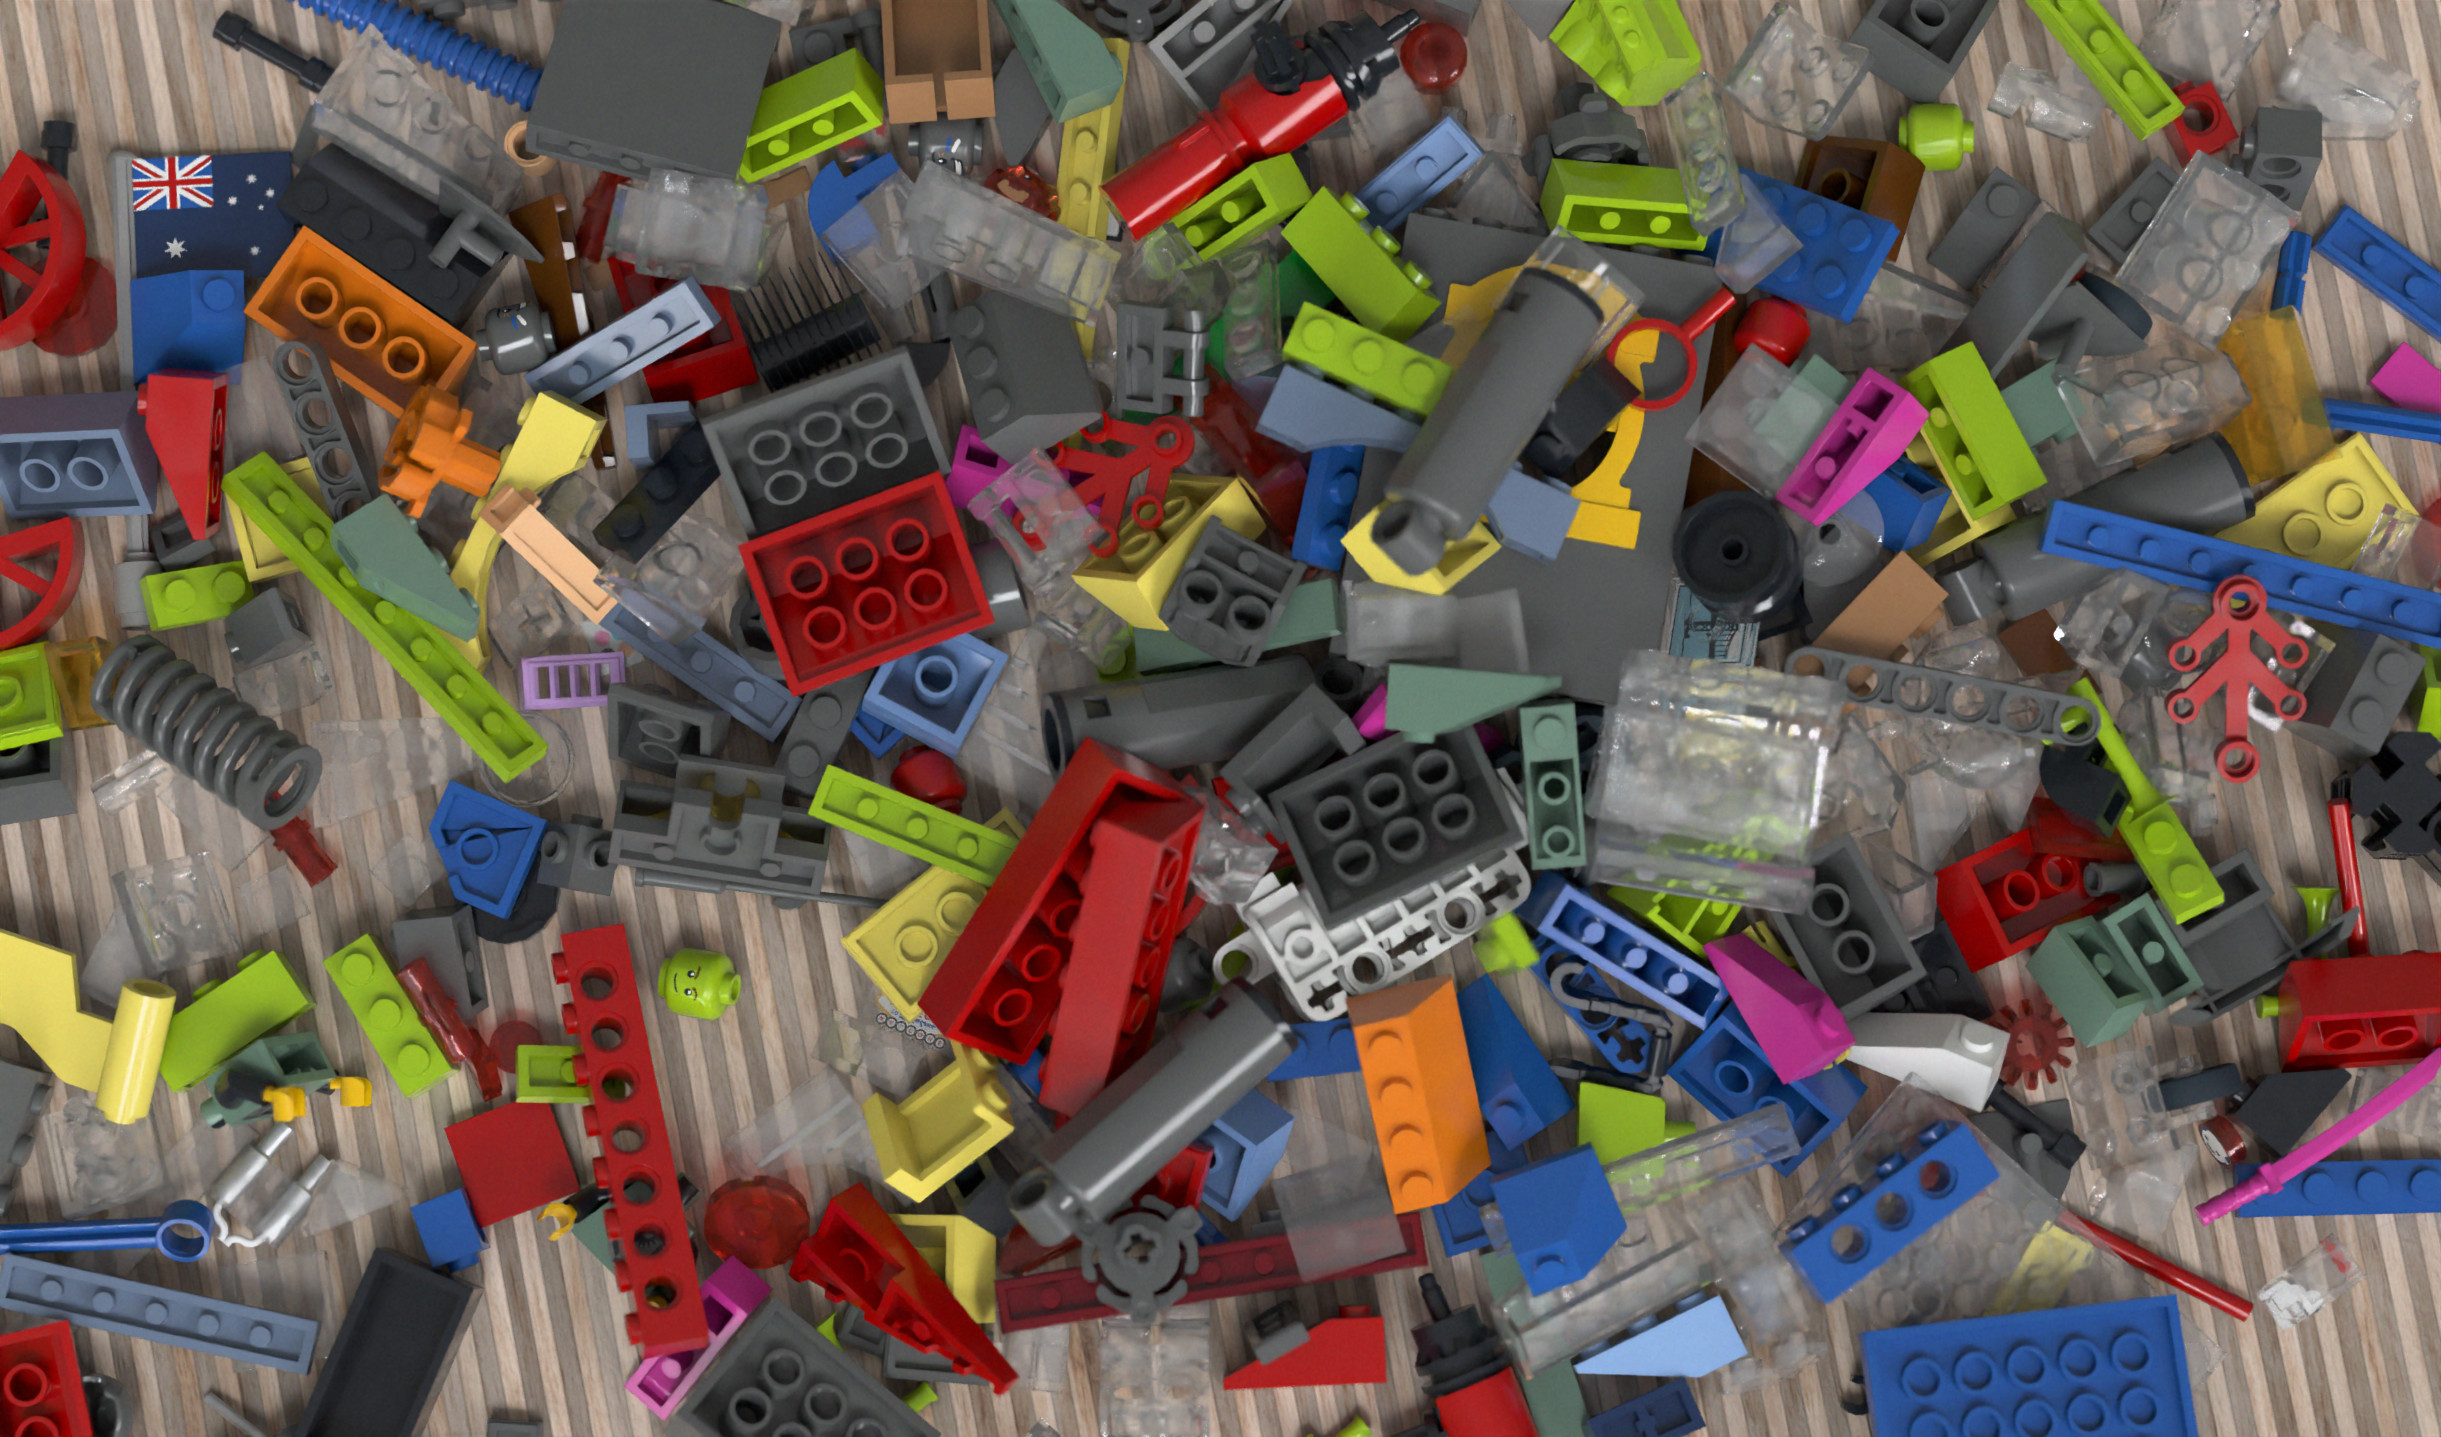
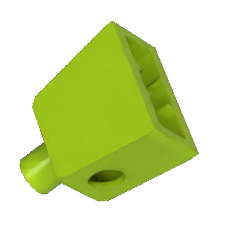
M1577 1083L1575 1147L1592 1142L1609 1182L1663 1174L1664 1153H1695V1121L1665 1120L1664 1098L1592 1083Z

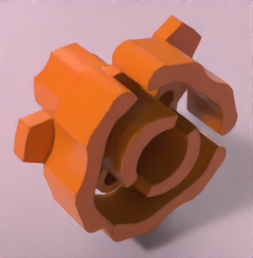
M427 384L426 387L421 385L411 397L401 419L392 432L383 454L384 461L394 467H399V469L396 470L383 464L378 474V488L409 501L405 514L416 519L421 517L430 492L439 480L483 498L488 494L491 485L497 478L502 462L500 461L501 453L464 437L469 430L473 412L465 408L459 411L458 396L430 384Z

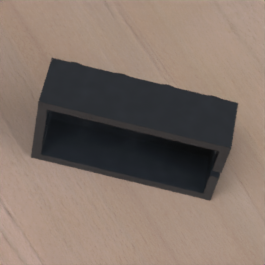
M375 1247L294 1437H421L485 1288L439 1268H432L430 1264L390 1247Z

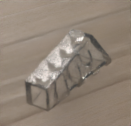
M1649 1176L1637 1186L1639 1194L1623 1206L1618 1202L1626 1220L1627 1229L1584 1279L1533 1296L1526 1279L1523 1278L1489 1306L1502 1347L1526 1381L1714 1282L1701 1237L1652 1176Z

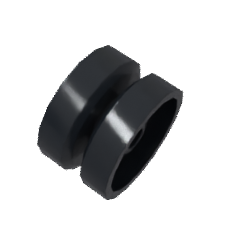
M1721 491L1701 499L1684 515L1674 535L1673 561L1679 578L1713 616L1732 624H1755L1776 616L1794 599L1803 581L1805 556L1797 535L1788 526L1782 515L1765 498L1748 491Z

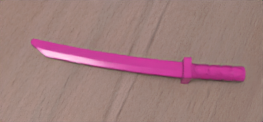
M2441 1048L2434 1050L2390 1086L2314 1139L2272 1165L2270 1163L2261 1165L2254 1169L2256 1174L2249 1177L2248 1180H2243L2233 1188L2231 1187L2221 1192V1195H2216L2207 1200L2208 1202H2203L2194 1207V1213L2201 1225L2207 1226L2214 1222L2215 1219L2227 1215L2229 1211H2234L2243 1204L2256 1199L2257 1196L2265 1193L2269 1196L2284 1189L2283 1183L2328 1156L2409 1099L2435 1078L2441 1065Z

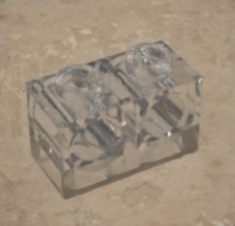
M1182 786L1194 799L1193 803L1206 807L1189 878L1196 884L1194 886L1195 892L1204 900L1215 905H1221L1222 903H1247L1277 855L1278 850L1207 787ZM1226 859H1228V870H1227V872H1226V868H1225Z

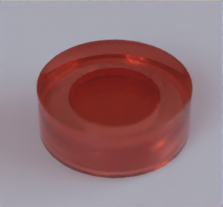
M518 1020L508 1021L500 1025L492 1034L489 1043L490 1056L495 1065L505 1072L516 1074L515 1051L517 1046L545 1045L540 1031L532 1024Z

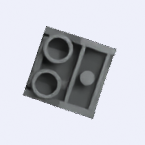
M1212 515L1158 617L1178 639L1223 663L1254 667L1308 565L1299 560L1295 564L1221 525L1222 519Z

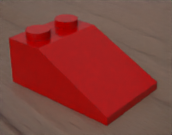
M706 226L606 258L624 314L692 274L722 318L713 328L642 368L654 403L689 401L692 404L758 382L742 329L728 298L730 294Z
M164 368L149 374L148 383L140 384L138 414L146 415L145 429L193 539L206 540L221 530L223 498L221 484L225 463L229 373Z
M2061 811L1924 878L1971 973L2007 959L2044 940L2055 926L2091 916L2121 901L2119 894L2093 897L2087 893L2083 883L2085 867L2090 866L2089 863L2103 862L2087 830L2073 824Z
M1370 1304L1339 1305V1316H1327L1306 1328L1311 1338L1309 1341L1265 1366L1261 1364L1257 1356L1224 1374L1223 1388L1224 1390L1387 1383L1384 1317L1382 1314H1372V1306Z

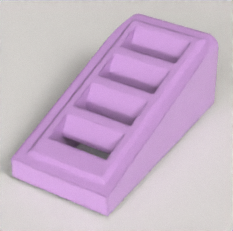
M624 652L517 658L520 711L608 706L607 695H601L599 664L609 663L610 685L611 683L626 682ZM578 665H588L590 696H580ZM558 666L568 667L569 697L560 698ZM547 667L549 698L540 699L538 668Z

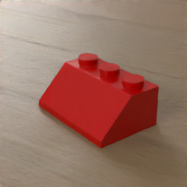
M2411 950L2399 955L2384 956L2361 953L2350 958L2322 960L2319 957H2306L2298 961L2289 962L2278 990L2279 1066L2281 1073L2418 1064L2434 1050L2441 1048V952L2427 953L2423 950Z

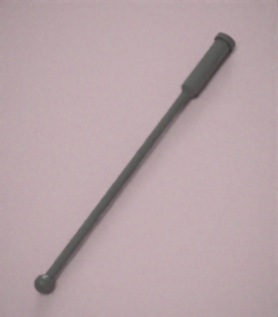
M636 867L635 872L636 887L649 885L712 894H721L725 890L872 909H879L889 901L886 899L821 891L820 895L639 867Z

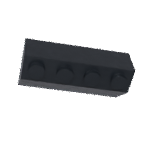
M342 133L303 165L276 203V207L283 218L292 223L296 228L301 230L305 225L458 331L463 328L513 257V254L504 251L499 262L492 268L471 253L460 248L446 268L436 265L429 259L428 255L453 222L439 212V195L345 133Z

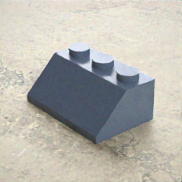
M139 391L0 397V497L10 520L64 518L68 516L153 514L157 508L158 457L145 429L146 415L138 414Z

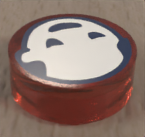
M2215 1114L2198 1126L2200 1136L2208 1151L2224 1168L2230 1170L2247 1158V1149L2243 1139L2225 1117Z

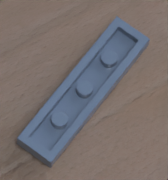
M691 274L551 356L546 362L528 371L523 377L536 396H538L539 392L552 390L580 405L713 328L722 318Z
M629 581L622 590L626 595L605 615L599 625L705 698L719 705L724 711L731 713L733 717L775 745L797 714L803 699L798 696L793 698L790 690L774 679L757 673L742 657Z

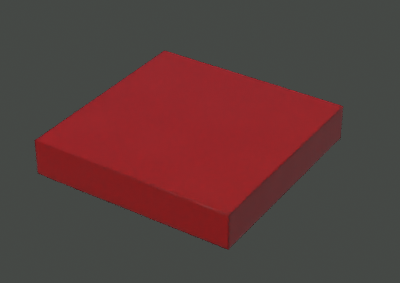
M515 1101L444 1128L480 1228H485L575 1194L582 1189L551 1103H522Z

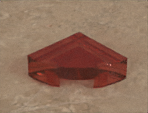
M471 1026L457 1032L456 1037L461 1052L483 1100L487 1102L501 1096L503 1088L494 1056L479 1031Z

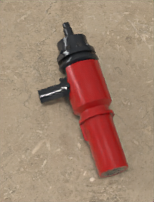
M1409 9L1379 27L1366 11L1360 10L1345 21L1328 20L1318 27L1320 37L1309 30L1304 35L1303 43L1298 39L1292 44L1287 43L1282 29L1275 19L1268 24L1262 19L1256 21L1253 24L1255 32L1250 35L1258 55L1254 62V69L1220 91L1218 105L1215 109L1208 112L1202 108L1196 112L1197 121L1100 184L1098 189L1108 209L1127 236L1136 243L1252 164L1289 152L1292 153L1346 117L1349 110L1355 112L1360 109L1361 104L1358 96L1368 101L1378 93L1382 80L1400 68L1399 59L1391 44L1408 34L1413 27L1418 25L1421 21L1420 15L1415 9Z
M1429 1272L1420 1276L1418 1282L1422 1289L1421 1295L1431 1319L1413 1327L1410 1331L1418 1348L1415 1363L1417 1374L1419 1377L1428 1375L1430 1377V1381L1421 1386L1422 1391L1430 1396L1437 1395V1398H1435L1437 1407L1424 1411L1425 1423L1390 1437H1540L1510 1364L1506 1365L1509 1359L1507 1352L1494 1353L1493 1348L1501 1344L1497 1332L1482 1323L1474 1303L1451 1310L1443 1290L1437 1284L1433 1273Z

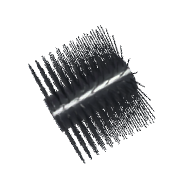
M830 247L828 248L851 296L843 298L822 255L818 252L841 301L834 304L813 262L808 257L831 306L824 309L812 283L799 262L807 283L821 311L814 313L794 273L788 267L811 316L804 318L779 272L787 293L801 321L795 323L774 283L768 277L791 326L784 328L766 291L759 282L774 318L781 331L775 333L754 292L748 287L771 335L765 338L753 313H751L739 291L747 314L761 339L757 343L753 340L734 302L728 297L751 345L748 347L771 394L784 388L786 389L794 383L797 385L804 378L808 381L810 380L809 376L814 373L819 377L821 376L819 371L826 368L827 373H830L829 366L834 363L838 369H841L839 361L846 358L849 365H852L848 356L856 353L859 361H863L858 351L866 348L871 358L873 355L868 346L876 343L880 353H883L878 343L882 339L859 293H853Z

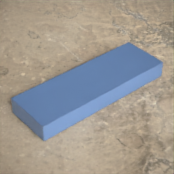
M1449 111L1356 190L1353 195L1370 211L1365 219L1375 229L1379 225L1391 234L1408 219L1409 213L1417 212L1481 158L1485 150Z

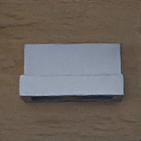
M689 401L624 406L628 459L640 472H649L661 459L659 429L692 427L696 421L700 422V415Z

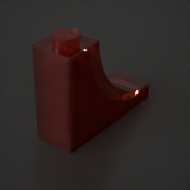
M1208 362L1204 365V376L1209 377V395L1204 396V415L1199 417L1184 416L1183 396L1173 395V405L1204 440L1230 475L1238 479L1264 523L1292 553L1308 475L1298 458L1285 444L1254 431L1260 417Z

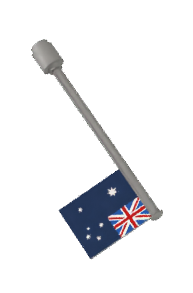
M118 150L107 156L106 162L111 164L121 392L139 391L140 387L133 385L130 280L188 270H243L244 280L266 279L296 237L295 226L284 219L276 207V203L293 181L292 154L290 151L138 159L130 151ZM149 514L126 515L128 553L123 555V563L113 565L115 617L120 618L122 630L147 631L151 630L139 580L145 576L167 573V571L160 562L155 560V553H150Z

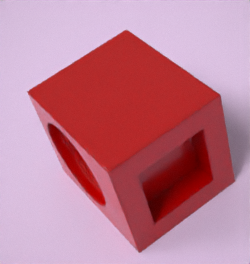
M2190 80L2171 89L2186 107L2185 110H2197L2203 114L2206 120V130L2195 132L2184 124L2182 113L2181 116L2162 128L2182 169L2229 148L2239 138L2212 81L2196 87L2193 80Z

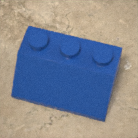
M1732 998L1717 1012L1705 1031L1702 1030L1667 1070V1074L1785 1178L1845 1121L1869 1088L1841 1063L1836 1065L1834 1061H1832L1833 1067L1830 1069L1821 1070L1816 1075L1783 1085Z

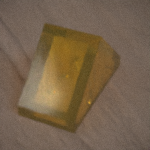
M98 636L44 644V654L71 731L116 725L97 715L91 706L90 694L94 679L106 658L115 650L114 643ZM118 672L114 676L111 685L110 697L112 699L119 682Z

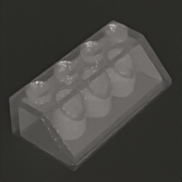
M1605 702L1583 809L1589 817L1803 859L1815 802L1819 746Z

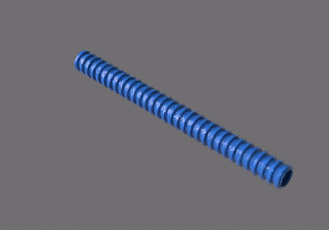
M285 0V1H287V2H289V3H293V2H295L296 0ZM297 0L299 1L298 5L300 8L307 10L312 7L314 14L319 17L328 14L330 22L338 23L343 21V27L347 30H352L356 27L360 36L366 37L371 34L374 42L380 44L386 41L388 49L393 51L401 48L402 54L406 57H412L414 54L416 55L417 62L421 64H426L429 61L431 62L432 69L436 71L444 68L446 69L447 76L451 78L459 75L461 76V82L466 85L474 82L476 83V89L481 92L489 89L491 96L494 98L505 96V102L509 105H514L518 102L522 111L528 112L532 108L544 68L538 67L534 70L532 69L531 62L527 60L519 63L517 62L516 55L512 53L504 56L502 55V49L497 46L488 49V44L484 40H478L475 43L471 34L464 33L461 36L458 35L456 27L449 26L445 29L443 28L444 24L442 21L435 19L430 22L427 14L421 12L415 15L412 7L407 5L400 8L397 0Z

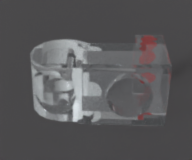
M2333 1233L2315 1245V1249L2294 1265L2273 1278L2257 1293L2260 1301L2282 1330L2294 1326L2313 1312L2317 1313L2367 1277L2339 1238Z

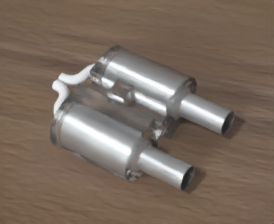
M278 1121L257 1147H253L246 1142L204 1191L216 1201L212 1213L215 1222L220 1227V1233L217 1238L228 1247L234 1242H239L246 1247H255L264 1241L277 1251L318 1203V1200L312 1196V1192L335 1166L320 1154L298 1181H294L271 1162V1158L294 1132L282 1121ZM222 1207L242 1222L257 1237L248 1239L239 1234L227 1237L228 1226L220 1214Z

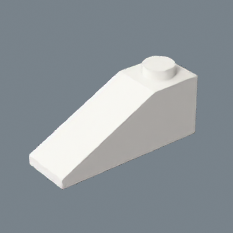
M1866 1012L1846 1023L1856 1040V1043L1850 1047L1851 1053L1846 1059L1981 1113L1999 1078L2011 1034L1960 1014Z

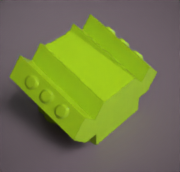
M1575 0L1564 18L1549 35V38L1556 43L1558 48L1568 58L1577 63L1594 79L1604 92L1623 107L1656 106L1668 90H1677L1696 75L1702 60V55L1676 0Z

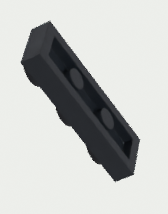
M696 421L594 528L592 533L599 545L636 565L721 475L700 422Z

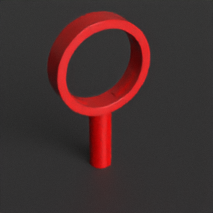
M1721 287L1678 327L1668 321L1653 318L1635 321L1618 332L1606 353V358L1614 366L1619 345L1628 336L1644 330H1657L1673 337L1684 350L1687 361L1684 384L1675 394L1657 401H1645L1636 398L1629 406L1630 408L1642 412L1663 411L1673 407L1686 396L1694 383L1697 373V355L1692 342L1736 303L1735 298L1727 289Z

